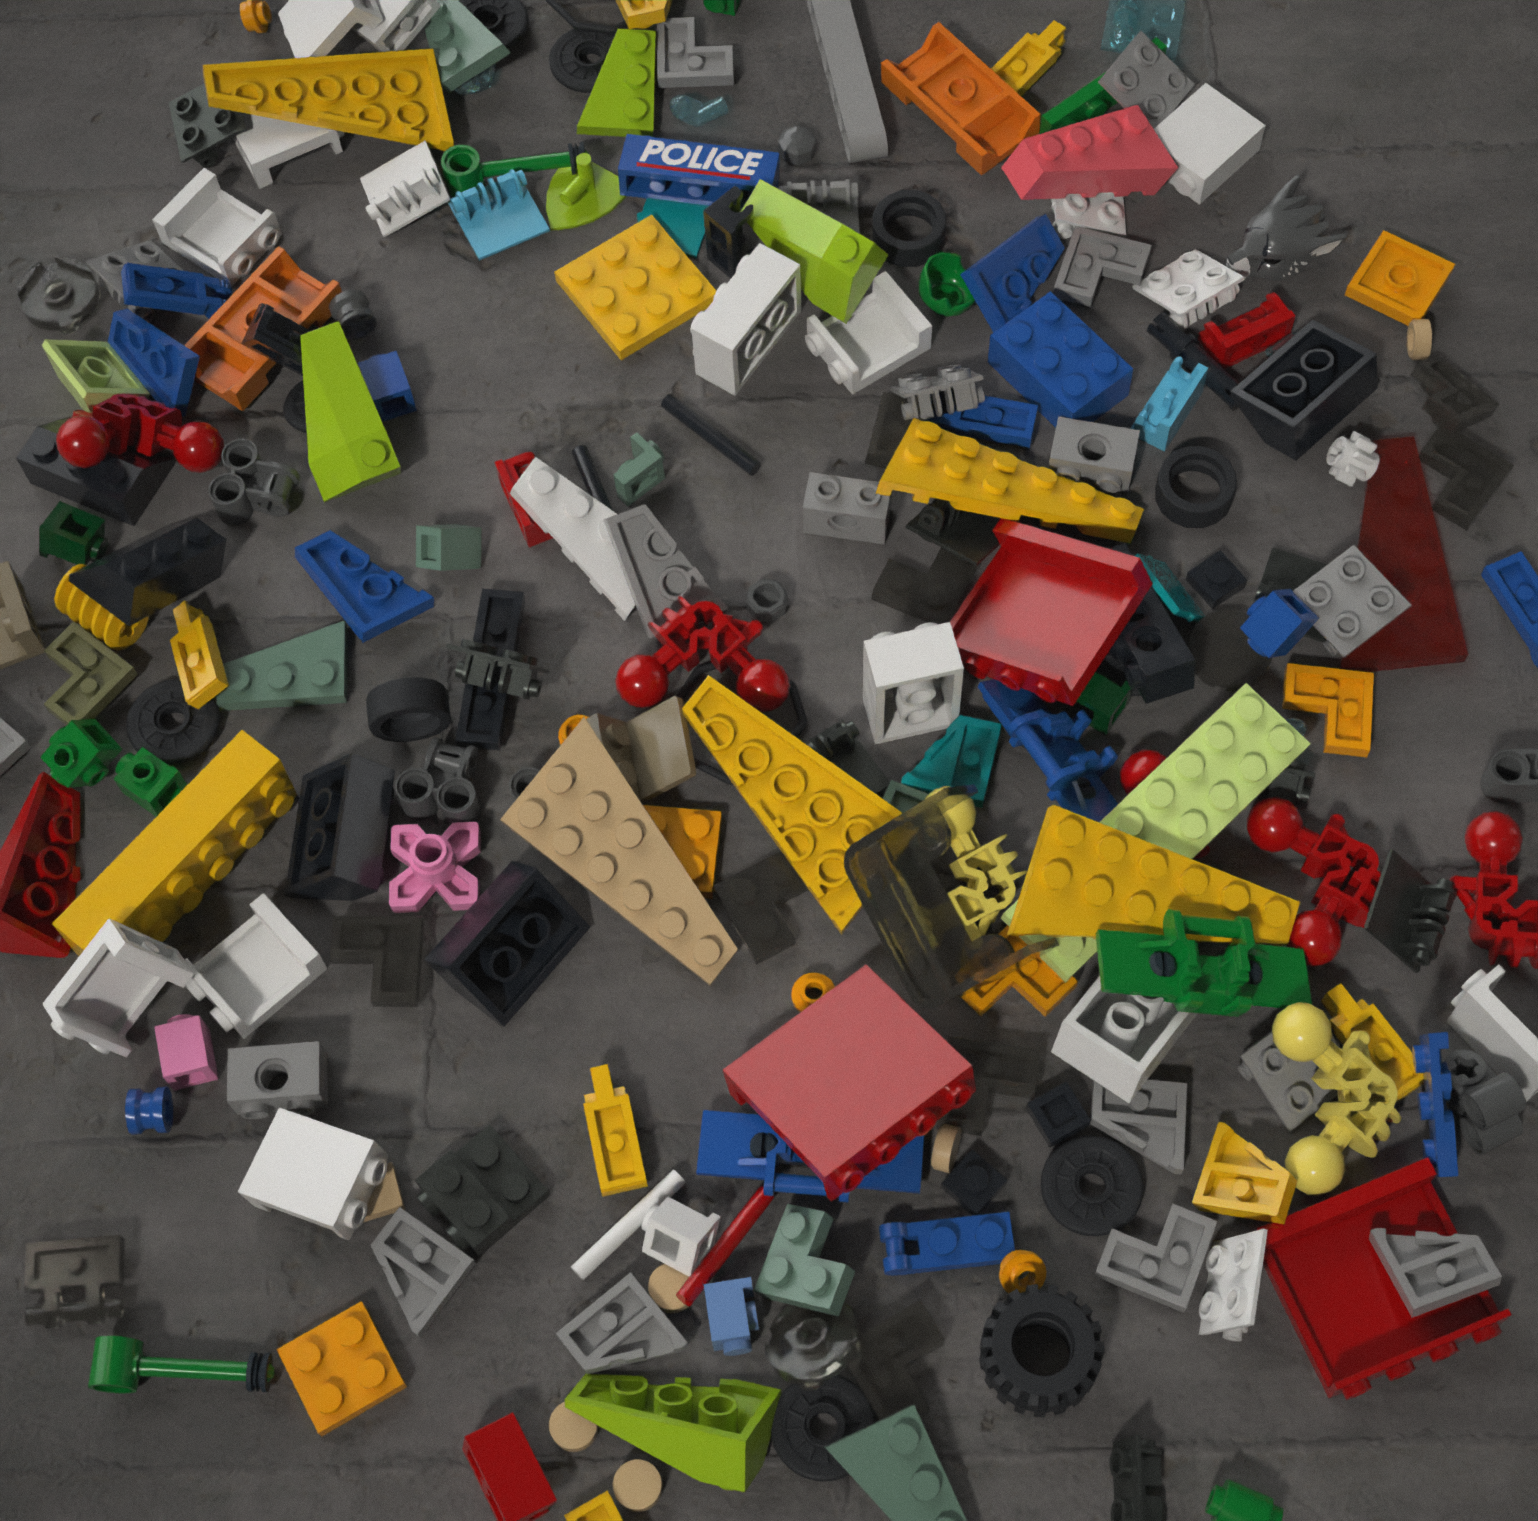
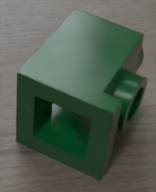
M61 501L58 502L39 527V555L45 558L51 554L76 565H87L91 559L97 561L103 558L108 547V538H105V519Z
M1096 671L1075 704L1072 706L1063 703L1062 710L1074 717L1079 711L1085 710L1092 720L1089 726L1106 736L1128 706L1132 689L1127 681L1120 687L1107 673Z

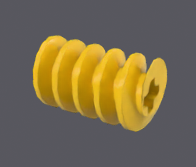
M78 564L72 567L63 576L56 589L55 607L62 614L68 615L72 621L80 624L87 632H91L95 638L104 641L110 649L118 651L133 645L144 632L149 616L131 626L126 625L69 582V574L87 565Z

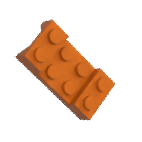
M940 22L933 25L922 48L901 63L897 64L889 59L881 62V83L905 105L912 101L956 142V152L981 176L1011 155L1023 139L1038 135L1040 132L1041 114Z
M278 246L184 345L200 356L194 381L241 411H244L269 384L266 374L276 364L273 360L241 344L258 305L261 303L268 304L274 308L273 311L307 329L312 324L321 328L332 316L329 310L330 301L342 292L339 282L332 279L328 283L323 284L302 271L285 249Z

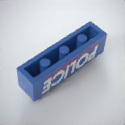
M626 134L618 166L620 195L710 206L732 187L737 186L743 191V197L740 200V209L742 210L760 179L778 188L780 179L779 153Z

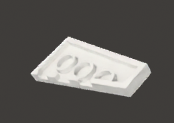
M535 457L512 487L511 496L545 533H549L562 547L561 551L572 563L576 562L590 578L589 582L600 595L603 593L616 607L615 611L625 621L636 605L604 519L617 515V513Z

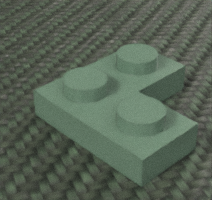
M787 1204L753 1291L765 1299L839 1316L855 1271L847 1264L819 1258L834 1219L825 1211Z

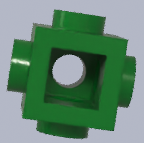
M96 719L71 720L67 726L60 728L51 736L49 740L50 746L40 758L50 768L51 776L61 785L67 788L92 787L106 777L109 772L107 767L121 752L122 748Z

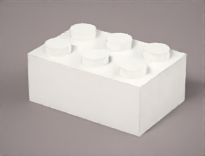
M761 243L758 244L750 255L746 254L743 256L734 276L728 283L724 282L719 286L714 295L713 302L705 312L700 311L691 324L690 332L692 333L696 375L734 396L737 395L801 313L799 263Z
M950 622L942 624L924 623L917 626L914 630L897 634L883 632L864 641L863 703L875 744L947 729L959 716L964 667Z
M1099 976L1063 1020L1051 1052L1127 1103H1130L1198 1013L1178 1012L1173 1003L1164 1002L1161 997L1102 992Z

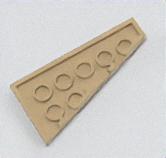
M583 717L500 820L711 986L738 952V948L585 717Z

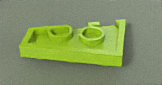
M617 29L577 124V134L626 137V134L653 137L656 31Z

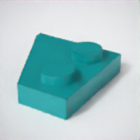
M959 715L946 729V734L942 739L935 741L929 747L920 763L910 773L907 771L902 777L901 784L927 794L943 786L957 787L970 796L976 807L983 808L1002 724Z

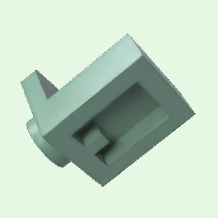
M637 432L630 437L634 459L624 462L618 471L613 474L617 497L627 507L665 479L663 467L665 457L663 452L654 441L649 440L647 442Z

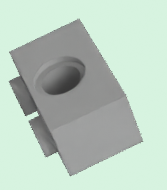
M1058 416L1048 468L1053 470L1058 476L1075 482L1087 483L1105 493L1121 492L1128 494L1140 430ZM1086 457H1095L1099 460H1089Z
M810 472L803 503V533L885 545L891 513L892 492L890 496L875 494L879 484L876 481Z
M319 1041L228 1048L227 1102L237 1115H241V1117L246 1119L266 1118L269 1116V1112H277L279 1108L302 1116L314 1113L315 1108H328V1055ZM279 1075L288 1076L287 1082L282 1088L268 1090L269 1083L273 1078Z

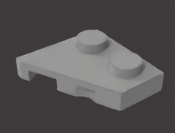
M1148 1079L1131 1102L1127 1103L1093 1080L1090 1124L1173 1174L1181 1175L1184 1170L1187 1083Z
M401 1207L397 1209L371 1243L374 1254L408 1320L412 1332L421 1338L476 1265L474 1259Z
M1385 1228L1370 1230L1369 1240L1412 1318L1499 1286L1501 1283L1502 1275L1479 1235L1454 1234L1452 1236H1441L1436 1232L1416 1231L1415 1236L1386 1234Z
M631 1272L556 1333L558 1339L586 1374L682 1352L689 1347L685 1338Z

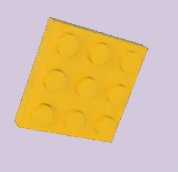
M652 214L554 271L556 282L620 360L625 359L693 318L700 311L706 310L713 302L716 289Z

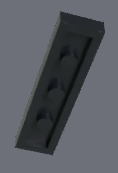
M482 588L473 641L498 648L496 655L498 657H502L503 649L517 652L525 605L524 592ZM503 667L500 668L497 683L492 691L486 689V684L485 688L465 684L455 739L458 747L467 748L469 745L477 746L478 749L500 751L509 700L507 691L504 694L498 691Z

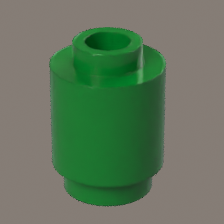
M1227 1479L1222 1487L1216 1484L1213 1486L1205 1507V1513L1212 1515L1211 1521H1282L1284 1512L1282 1507L1274 1504L1272 1497L1230 1479Z

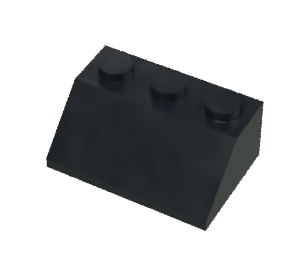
M1312 320L1232 389L1231 397L1264 443L1297 461L1378 389L1377 354Z
M71 416L37 426L16 457L30 484L132 526L136 525L176 463L174 458L160 452L149 457L137 452L134 446H127L126 452L121 455L108 452L104 460L97 466L89 468L74 467L62 458L57 449L56 435L60 426Z
M197 517L162 527L69 574V582L126 625L131 626L220 578L227 539Z
M351 753L303 775L284 896L300 899L355 901L379 891L384 874L382 868L384 847L389 837V829L387 827L389 811L395 794L393 788L394 769Z
M511 861L424 960L452 989L500 1026L505 1027L591 926L536 867Z

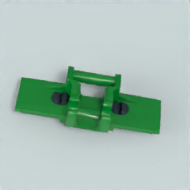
M1168 909L1163 919L1164 935L1098 930L1095 933L1101 991L1105 993L1161 997L1164 1002L1173 1003L1178 1012L1234 1017L1247 1013L1252 1006L1286 1008L1298 1002L1312 1005L1304 949L1255 944L1251 921L1246 916H1236L1234 920L1182 915L1180 910ZM1186 934L1232 938V943L1225 949L1223 956L1199 955L1198 943H1195V940H1188Z

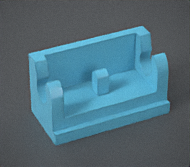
M1180 356L1174 359L1169 371H1167L1130 428L1140 430L1138 439L1164 452L1203 393L1208 367L1198 363L1192 373H1187L1181 367L1183 358Z

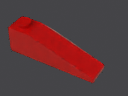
M42 772L37 777L0 850V952L65 958L68 956L71 947L52 923L76 899V883L80 881V867L76 866V842L80 840V792L61 785L45 772Z

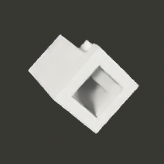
M667 1196L659 1206L656 1204L652 1205L644 1217L642 1230L646 1231L642 1252L690 1277L714 1246L721 1216L712 1212L709 1217H706Z

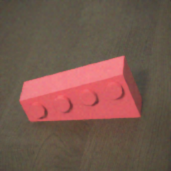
M1134 105L1025 138L1001 168L1021 200L1062 199L1068 194H1081L1082 198L1096 197L1098 193L1113 192L1114 197L1128 196L1131 192L1142 191L1143 196L1155 195L1178 169V166L1140 107Z

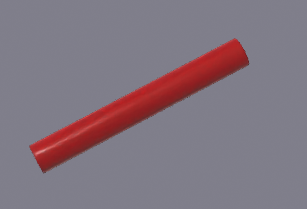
M760 1186L676 1293V1297L683 1304L691 1306L704 1290V1284H708L773 1201L774 1195L764 1196V1187Z

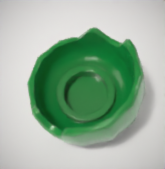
M939 252L930 256L920 274L919 295L922 301L939 315L946 317L961 315L970 310L975 301L960 275L966 270L962 266L960 255Z

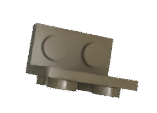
M9 561L0 563V669L45 653V647L25 588Z
M673 696L628 722L599 713L586 719L641 803L666 792L696 775L687 719L682 712L684 703L680 697Z

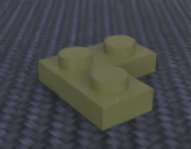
M73 621L44 650L50 660L71 675L44 703V706L48 712L66 726L71 720L94 719L138 674L132 665Z

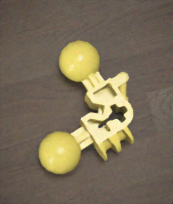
M943 786L929 793L921 805V820L923 827L932 837L940 841L949 842L958 858L949 864V867L956 879L968 882L967 887L959 886L941 896L939 899L942 904L930 911L920 906H908L901 908L892 915L887 925L886 938L889 948L897 957L906 962L918 963L931 958L938 951L942 943V934L953 928H956L957 931L961 930L969 948L972 950L982 948L985 944L984 937L991 922H995L1000 910L1010 905L1015 897L1016 887L1013 880L1027 873V870L1015 873L1010 863L1018 856L1017 852L1004 853L999 843L1008 836L1007 834L983 846L980 845L972 831L976 821L974 802L965 791L957 787ZM996 886L999 894L987 900L983 892L988 887ZM980 919L978 926H976L975 922Z
M1298 1002L1287 1006L1276 1015L1272 1025L1273 1042L1281 1054L1294 1061L1307 1062L1312 1060L1319 1068L1311 1079L1321 1089L1337 1090L1338 1101L1324 1102L1315 1116L1326 1125L1319 1136L1311 1135L1302 1138L1289 1148L1285 1158V1169L1297 1180L1296 1188L1307 1195L1319 1196L1331 1192L1341 1184L1345 1174V1160L1342 1152L1347 1145L1366 1157H1376L1378 1150L1373 1139L1387 1141L1391 1132L1386 1121L1400 1123L1401 1116L1394 1108L1398 1092L1395 1082L1390 1076L1379 1070L1375 1063H1372L1368 1049L1370 1042L1369 1034L1362 1030L1353 1031L1343 1047L1339 1048L1331 1041V1022L1324 1011L1309 1003Z

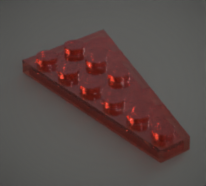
M1411 436L1373 440V443L1377 444L1374 452L1379 455V465L1374 475L1365 482V496L1360 518L1357 548L1411 604V607L1345 658L1342 657L1339 669L1375 672L1465 662L1468 651L1415 438Z

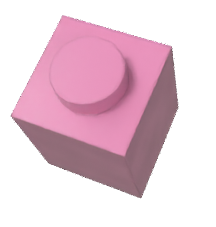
M177 1015L168 1019L166 1024L154 1027L162 1075L174 1091L219 1079L210 1029L200 1015Z

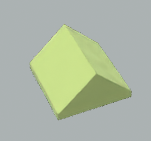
M44 340L42 347L58 378L84 411L93 412V406L111 398L115 394L125 393L149 398V391L108 342Z

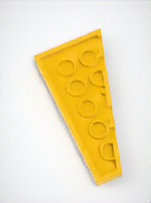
M433 49L203 65V78L209 107L411 145H418L426 141L429 148L443 151L454 146Z
M913 418L883 473L875 493L890 496L892 490L913 494L912 501L928 504L930 498L947 500L956 510L1019 521L1021 515L1040 519V526L1056 529L1058 523L1076 526L1085 535L1131 543L1144 511L1143 508L1134 505L1125 498L1110 496L1095 490L1087 483L1075 482L1058 476L1049 468L1037 467L1017 459L1011 453L999 452L979 444L973 438L956 435L941 429L933 422L921 421Z
M708 675L683 706V715L842 935L921 832L922 826Z
M1052 805L1047 808L1007 935H1039L1061 938L1090 937L1096 939L1095 933L1098 930L1164 935V915L1168 909L1180 910L1182 915L1230 920H1234L1236 916L1249 917L1255 944L1283 946L1289 942L1300 902L1059 806ZM1186 934V938L1188 940H1195V943H1232V938Z

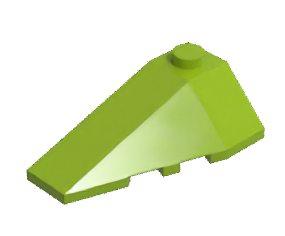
M760 179L741 210L742 212L750 204L754 207L753 216L747 223L768 248L800 264L801 290L812 304L847 324L888 257V254L875 242Z
M337 321L300 335L308 463L324 503L401 474V466L340 322Z
M585 1374L565 1398V1408L699 1482L716 1485L724 1490L746 1492L764 1464L771 1437L773 1419L781 1396V1389L737 1379H720L719 1387L691 1386V1378L675 1377V1383L652 1385L648 1384L647 1379L643 1376Z

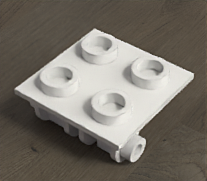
M426 141L421 142L360 178L370 203L366 206V210L372 220H377L384 238L450 200L448 191Z
M1113 192L1098 193L1096 197L1082 198L1081 194H1068L1062 199H1051L1052 212L1055 214L1053 227L1059 238H1070L1075 226L1122 238L1126 237L1123 196L1114 197Z
M1194 249L1191 252L1184 253L1179 259L1162 269L1150 273L1145 279L1141 280L1140 286L1134 284L1132 287L1135 291L1169 310L1170 315L1168 318L1181 330H1185L1188 326L1195 323L1197 318H1205L1207 312L1211 314L1228 302L1234 301L1236 294L1240 291L1238 283L1245 279L1241 274Z
M1260 1229L1213 1242L1206 1260V1269L1208 1271L1206 1291L1199 1305V1316L1201 1318L1199 1335L1204 1336L1223 1332L1222 1337L1224 1339L1242 1341V1334L1248 1332V1326L1254 1325L1268 1230Z

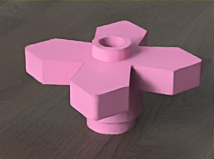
M452 823L441 836L426 834L418 824L392 826L391 852L395 858L408 866L405 871L389 882V905L392 912H419L436 891L453 911L469 910L480 897V883L477 877L462 868V866L481 853V831L478 823Z

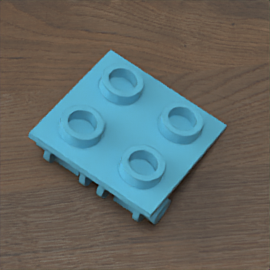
M511 169L509 173L497 177V182H494L493 178L487 179L488 185L485 187L482 182L477 183L478 190L476 187H473L463 192L457 191L455 192L456 197L451 198L448 202L479 261L550 231L525 186L527 185V179L522 170L515 172L514 169Z

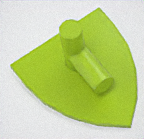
M581 153L576 157V174L572 175L571 167L558 168L551 179L546 198V214L551 231L572 229L592 223L614 210L627 197L620 195L618 176L592 162L591 156L587 153Z

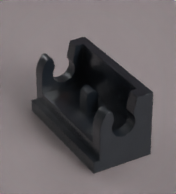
M737 186L732 187L703 211L707 259L730 279L736 273L737 266L743 258L741 245L746 239L743 234L742 225L750 220L754 213L752 204L746 206L741 212L740 200L743 197V191ZM755 248L748 250L746 254L750 255Z
M259 304L241 344L303 376L300 335L310 332V330L273 311L274 308L270 305Z

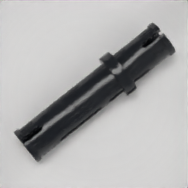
M1164 312L1156 316L1153 321L1157 325L1154 326L1150 323L1146 332L1171 352L1170 358L1173 361L1176 357H1182L1183 364L1191 372L1198 363L1208 367L1205 385L1222 399L1232 411L1237 410L1239 407L1231 397V390L1239 382L1198 345V339L1193 334L1187 335Z

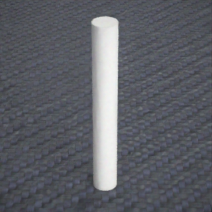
M673 1169L571 1266L572 1270L582 1280L588 1277L642 1225L650 1207L654 1204L659 1206L667 1196L671 1198L686 1183L685 1180Z

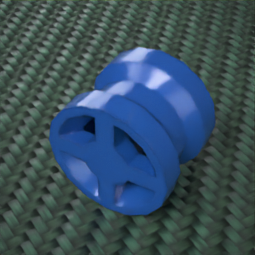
M158 1087L153 1092H144L141 1088L128 1090L125 1102V1118L131 1135L142 1134L146 1129H155L158 1133L170 1132L173 1124V1100L169 1087Z

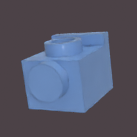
M751 1277L704 1284L714 1351L723 1350L725 1356H736L751 1352L750 1331L759 1330L755 1301L745 1302V1298L754 1297Z

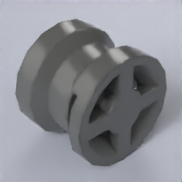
M356 289L339 293L329 304L332 317L340 322L348 340H356L367 336L375 329L377 324L374 313L368 309L369 302L365 293Z

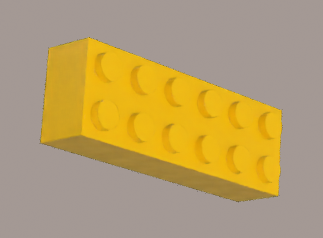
M241 730L52 923L73 951L80 956L109 918L163 942L171 933L172 926L184 913L193 911L201 902L203 893L215 881L226 877L231 871L234 861L246 849L254 847L261 840L264 830L276 817H282L292 807L297 792L281 760L249 734Z

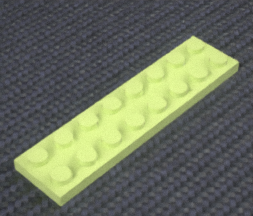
M1245 683L1099 823L1194 859L1290 766L1311 743ZM1018 900L1001 917L1009 927ZM1019 936L1065 983L1097 953L1096 939L1090 937Z

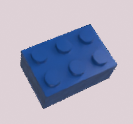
M1051 291L990 335L988 363L1030 404L1038 405V411L1055 428L1058 416L1094 422L1129 395L1133 368Z

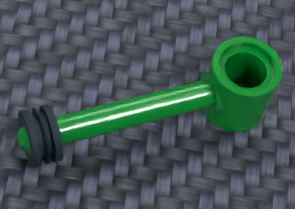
M582 141L580 146L576 144L574 147L572 143H568L569 151L481 162L478 152L473 147L461 144L452 146L443 153L441 165L447 190L451 196L456 197L455 192H463L473 187H476L478 190L477 183L482 182L485 186L484 178L502 176L509 173L511 169H514L515 172L522 170L526 173L571 167L572 175H574L577 170L576 157L581 153L589 154V152L585 150L584 142Z
M99 1336L95 1338L88 1388L106 1393H136L141 1376L246 1381L247 1391L253 1392L256 1388L258 1392L261 1387L262 1392H268L275 1375V1368L273 1367L272 1353H265L263 1357L262 1353L258 1356L257 1352H251L248 1362L146 1357L143 1355L144 1342L141 1340L122 1336Z

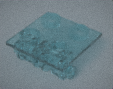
M1109 0L1100 50L1122 53L1141 30L1151 41L1156 37L1167 46L1166 56L1170 60H1176L1186 0Z

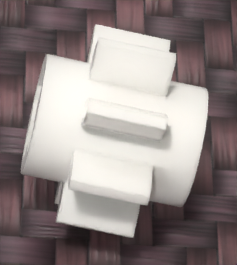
M1355 431L1351 434L1350 439L1343 436L1337 438L1330 446L1326 457L1327 464L1332 466L1329 474L1350 487L1354 485L1356 479L1363 482L1369 480L1379 465V455L1374 452L1377 444Z

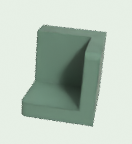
M459 524L417 525L416 567L439 571L479 569L481 567V527Z

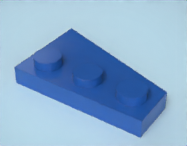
M1046 214L1033 219L960 274L993 333L1031 305L1030 299L1038 285L1045 282L1065 249Z
M129 309L115 311L108 337L110 346L157 402L165 404L168 408H176L181 411L182 417L186 416L200 356Z
M331 530L295 547V558L362 643L434 607V597L423 589L418 592L404 583V577L391 570L388 573L370 561V555Z
M1448 1032L1428 1033L1419 1036L1420 1045L1412 1046L1415 1073H1423L1425 1092L1417 1093L1420 1120H1428L1430 1139L1422 1140L1423 1157L1429 1158L1437 1173L1436 1177L1458 1176L1455 1122L1451 1109H1447L1446 1100L1451 1099L1452 1081L1447 1062H1442L1441 1049L1449 1048Z

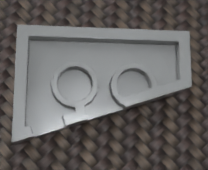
M646 504L604 519L648 638L655 637L647 625L649 622L659 626L666 622L662 610L669 608L677 612L682 608L678 601L679 596H682L691 605L700 601H710L718 605L722 611L728 609L721 598L717 597L704 581L705 578L697 568L693 567L680 551L677 543Z

